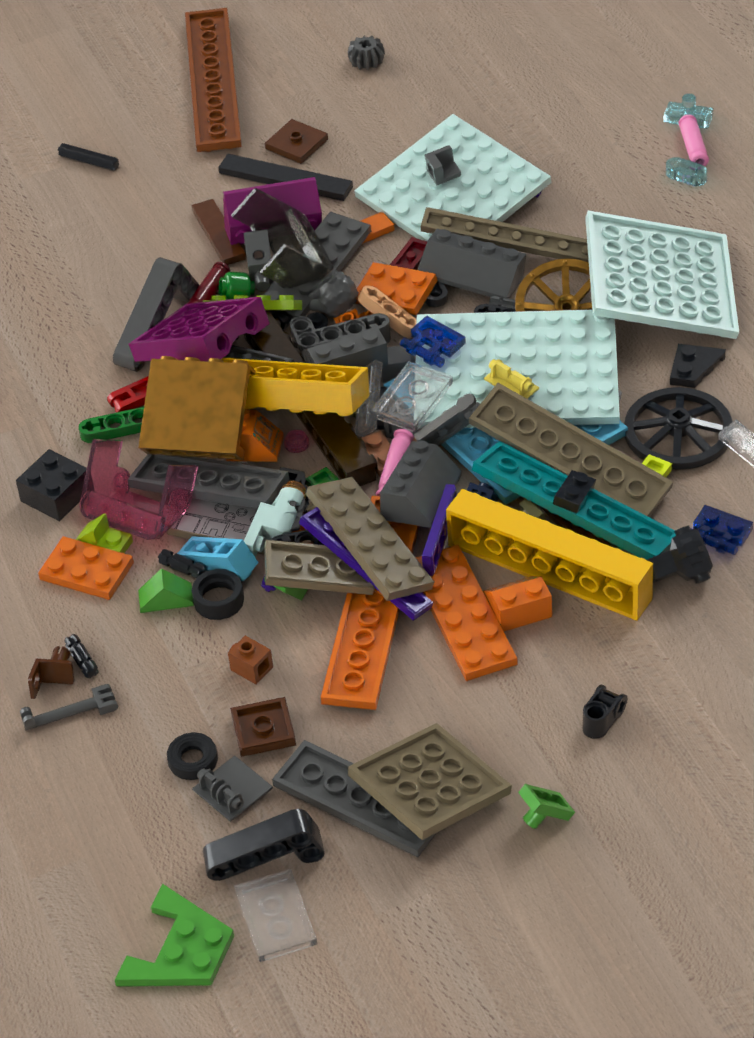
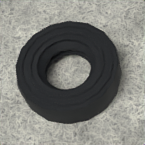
M185 733L175 738L167 750L168 766L173 774L181 779H199L197 774L201 769L205 768L206 770L211 769L213 771L218 761L215 743L210 737L202 733ZM196 749L203 753L202 758L197 762L187 763L182 760V755L188 750Z

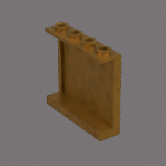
M161 356V359H151L138 448L146 454L244 460L245 450L240 446L249 377L250 374H255L256 370L247 361L239 359L233 360V363H227L216 358H210L208 362L200 361L193 357H185L184 360H176V358L170 356Z

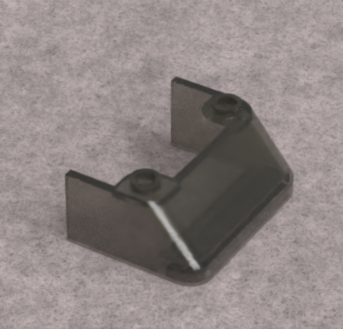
M254 188L231 214L232 218L250 226L252 232L268 231L269 246L274 256L260 270V273L275 281L282 288H293L326 277L334 269L308 218L288 204Z

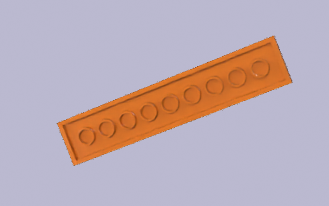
M372 496L371 501L380 512V496ZM387 521L413 554L419 526ZM375 588L373 595L347 593L320 697L322 705L370 710L377 709L400 609L391 601H387Z

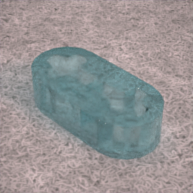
M679 157L667 160V177L691 186H702L707 182V168L705 166Z

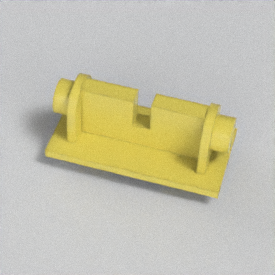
M493 359L489 363L491 372L484 377V380L493 386L500 383L526 399L539 390V387L532 382L530 377H525L515 370L512 371L500 359Z

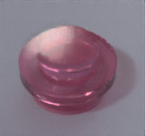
M292 430L287 433L284 439L285 449L292 453L303 452L310 444L308 436L302 430Z

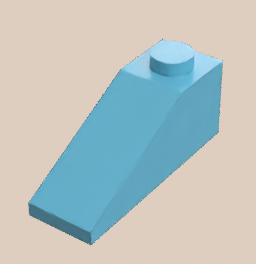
M192 536L177 553L194 560V563L199 562L206 565L207 571L226 569L234 572L241 581L247 579L259 563L243 539Z

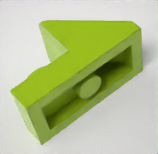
M104 513L87 523L76 540L125 554L133 542V537L130 533L109 527L107 514Z

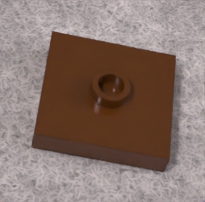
M291 119L265 142V149L302 164L328 140V133Z
M285 697L230 708L241 757L296 746V739Z

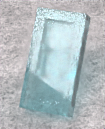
M685 94L682 97V103L669 101L664 113V122L679 124L680 118L684 115H693L696 117L699 128L708 129L713 117V108L697 106L696 96Z

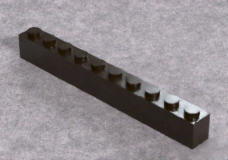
M269 310L266 311L269 325L255 335L244 333V338L252 350L291 358L296 363H305L299 348L292 345L290 335L287 332H283L279 319L274 318ZM305 410L296 413L340 479L353 477L360 487L376 481L375 469L378 468L377 461L372 454H368L364 441L361 438H357L352 424L347 423L344 416H339L337 413L332 412L314 414L313 411Z

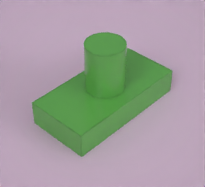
M525 784L518 792L530 807L523 816V820L534 829L547 816L569 821L575 814V811L560 792Z

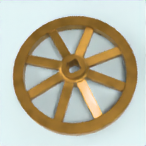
M557 259L539 265L527 274L518 287L515 298V311L592 310V302L579 304L591 290L590 278L574 296L570 294L569 270L582 272L590 276L589 263L578 259ZM562 271V295L558 297L540 278L553 272ZM534 284L554 305L525 302V298L529 289Z

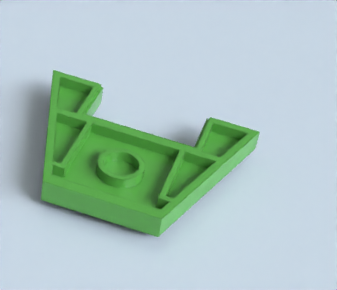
M162 884L151 905V911L154 914L176 920L155 963L126 956L115 978L116 987L212 985L233 941V929Z

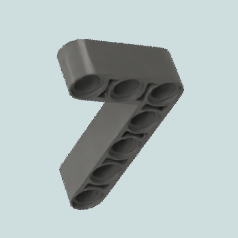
M161 257L155 260L114 351L113 363L115 365L136 372L140 371L145 361L135 362L129 343L164 320L173 298L189 302L199 284L183 264Z

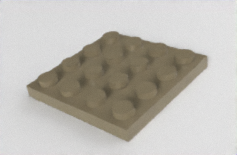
M437 723L348 766V776L421 840L511 794L512 788L508 781Z

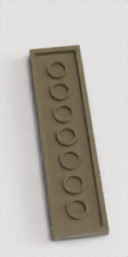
M500 383L495 385L469 417V424L566 475H569L574 470L596 479L595 490L648 517L652 515L673 486V481Z

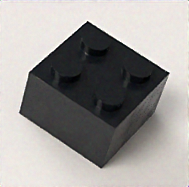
M50 449L16 479L20 501L58 521H61L93 490L88 468Z

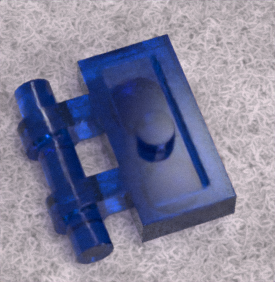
M425 316L411 329V337L413 339L409 340L404 337L400 342V346L405 348L407 353L423 358V361L430 366L436 365L441 368L445 363V359L440 357V355L444 354L450 358L466 344V339L464 335L429 316ZM426 344L431 348L427 350L422 346Z
M704 505L693 522V529L698 530L704 544L716 548V552L722 554L727 552L736 555L738 547L743 546L752 532L753 522Z

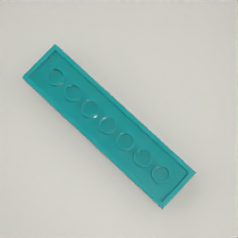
M498 441L473 462L472 471L478 473L483 478L503 486L506 490L526 498L532 503L547 509L550 513L559 515L572 524L580 526L595 536L603 538L618 548L647 560L669 551L671 540L676 536L675 530L595 489L592 490L577 514L554 505V496L568 475L501 441Z

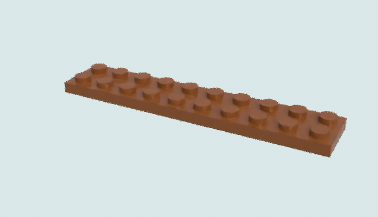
M218 8L185 12L197 152L242 147L228 9Z

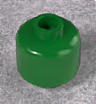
M227 272L219 280V295L226 296V300L234 299V295H247L250 298V295L255 293V282L251 281L249 274L245 272Z

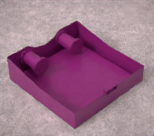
M261 297L189 303L130 342L129 347L135 362L161 359V356L174 357L176 360L193 357L200 361L208 362L210 358L222 359L229 354L232 343L239 335L244 333L255 335L270 323Z

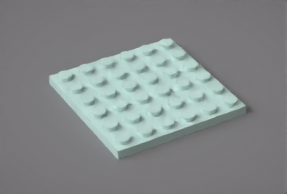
M452 114L355 189L354 192L356 198L378 213L384 212L394 224L413 237L428 241L432 234L421 232V223L426 207L503 222L551 184V176ZM450 145L453 151L454 162L460 169L461 176L436 186L427 172L425 154Z
M588 210L585 219L593 315L737 339L739 325L726 234Z

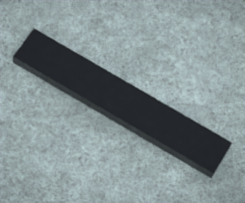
M227 154L218 167L220 174L264 184L315 177L319 196L341 201L346 199L353 188L351 180L233 154Z

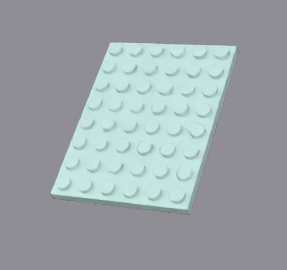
M592 310L417 314L415 429H421L423 426L428 425L444 411L456 405L457 400L466 394H473L477 400L476 402L481 404L495 387L484 380V377L491 372L489 363L493 359H500L512 371L515 370L525 377H530L532 382L539 387V390L531 395L528 400L572 425L620 424L615 319L595 316ZM469 424V425H467L465 428H475V427L472 426L471 424Z

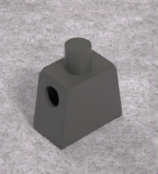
M268 231L245 232L244 240L250 279L255 282L257 290L265 291L274 282ZM261 251L263 257L255 258L254 253Z

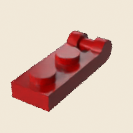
M149 376L108 395L107 401L111 407L115 408L116 413L145 405Z

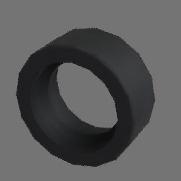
M214 569L204 572L193 582L191 591L196 611L210 620L230 618L238 613L243 606V586L240 578L234 572L226 569ZM218 587L233 591L230 597L221 601H209L203 598L206 592Z

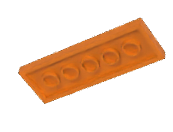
M459 545L443 549L435 574L430 576L434 580L432 590L422 593L433 601V606L430 610L465 681L518 665L517 656ZM422 556L416 557L422 565Z

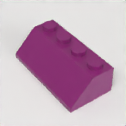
M315 177L223 192L224 225L231 245L237 243L245 244V232L267 230L268 239L270 240L313 233L322 222V211Z

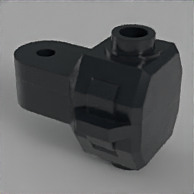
M689 525L674 531L676 536L671 540L670 551L647 559V561L653 563V583L676 574L686 581L694 580L696 584L711 578L709 573H711L713 564L699 531L696 529L691 530Z

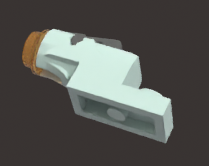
M288 481L282 486L279 495L272 505L260 503L244 539L245 544L255 558L258 552L263 551L266 540H271L278 535L289 534L300 529L299 521L300 517L303 516L306 498V488L301 483Z

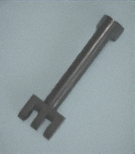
M104 684L92 688V698L36 716L32 715L30 707L22 708L20 715L25 731L94 708H98L100 715L117 710L118 704L112 693L111 686Z

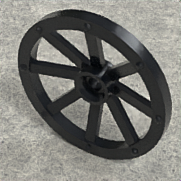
M685 387L659 389L642 396L630 407L624 422L628 427V430L625 431L626 442L639 458L645 460L650 454L672 463V469L674 470L697 468L716 460L727 450L733 434L732 417L722 402L706 392ZM676 400V408L672 410L657 404L663 401ZM684 400L703 405L689 411L683 408ZM645 409L663 416L636 421ZM713 411L721 420L722 425L695 418ZM664 426L644 444L639 441L634 430ZM693 427L722 435L718 442L711 447ZM668 434L674 437L673 456H666L652 451ZM688 435L703 452L681 457L682 437Z

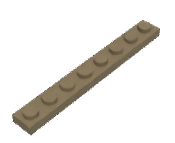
M426 207L421 223V232L433 234L436 229H445L451 233L470 236L479 241L491 242L497 246L516 249L520 252L555 259H578L589 263L587 239L429 207Z

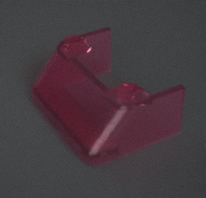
M93 439L79 504L82 515L94 520L105 513L107 514L109 526L147 540L160 539L189 509L198 466L169 465L161 502L129 491L127 479L130 477V474L125 468L118 466L123 441Z

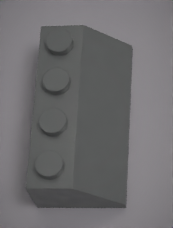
M436 229L427 241L418 271L436 274L437 282L489 297H501L503 300L504 298L509 299L522 281L526 254L518 252L516 249L497 246L491 242L479 241L470 236L451 233L445 229Z
M412 441L380 492V513L386 521L431 528L446 484L456 486L462 476V471L438 445L429 444L426 441Z

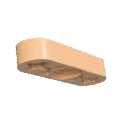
M373 286L363 287L358 297L361 305L373 314L381 313L387 315L390 327L403 337H415L416 318Z

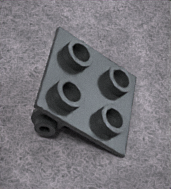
M234 755L214 772L211 769H201L197 774L199 783L192 788L196 794L231 822L273 789V786Z

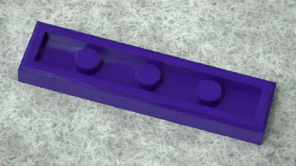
M446 484L422 553L423 568L430 576L435 574L448 535L446 509L457 496L456 487L452 484Z

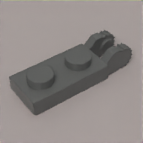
M466 394L457 400L456 405L444 411L428 425L423 426L413 436L417 441H426L429 444L439 446L469 425V417L480 403L476 402L477 400L473 394Z

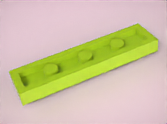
M234 295V299L248 298L247 295ZM256 295V297H261L265 310H302V300H294V295H279V300H271V295ZM211 296V300H203V302L226 300V296Z

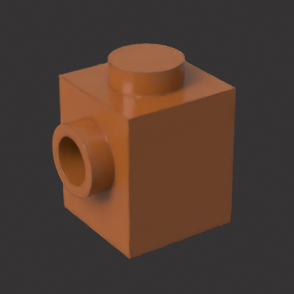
M246 635L238 643L233 644L228 652L231 671L254 684H257L273 668L271 649Z

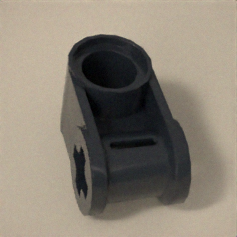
M599 685L593 696L584 705L583 733L593 739L605 736L616 719L624 712L628 696L623 693L618 695L607 690L606 686Z

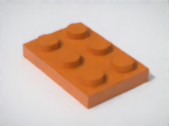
M373 262L357 287L358 297L364 286H373L409 314L417 315L438 280L434 273Z
M63 536L38 574L42 581L110 600L134 564V560L131 555Z

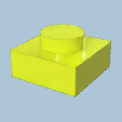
M650 454L642 462L643 465L664 477H667L672 471V463Z

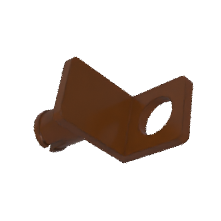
M60 646L55 647L51 659H35L28 677L31 699H36L42 682L74 684L73 664L71 661H68L70 651L66 647L62 646L59 654Z

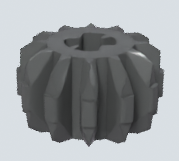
M365 35L363 38L356 37L355 41H351L348 47L349 62L352 63V67H358L359 70L363 68L368 70L371 67L377 68V65L383 63L385 49L380 39H374L373 36L365 37Z

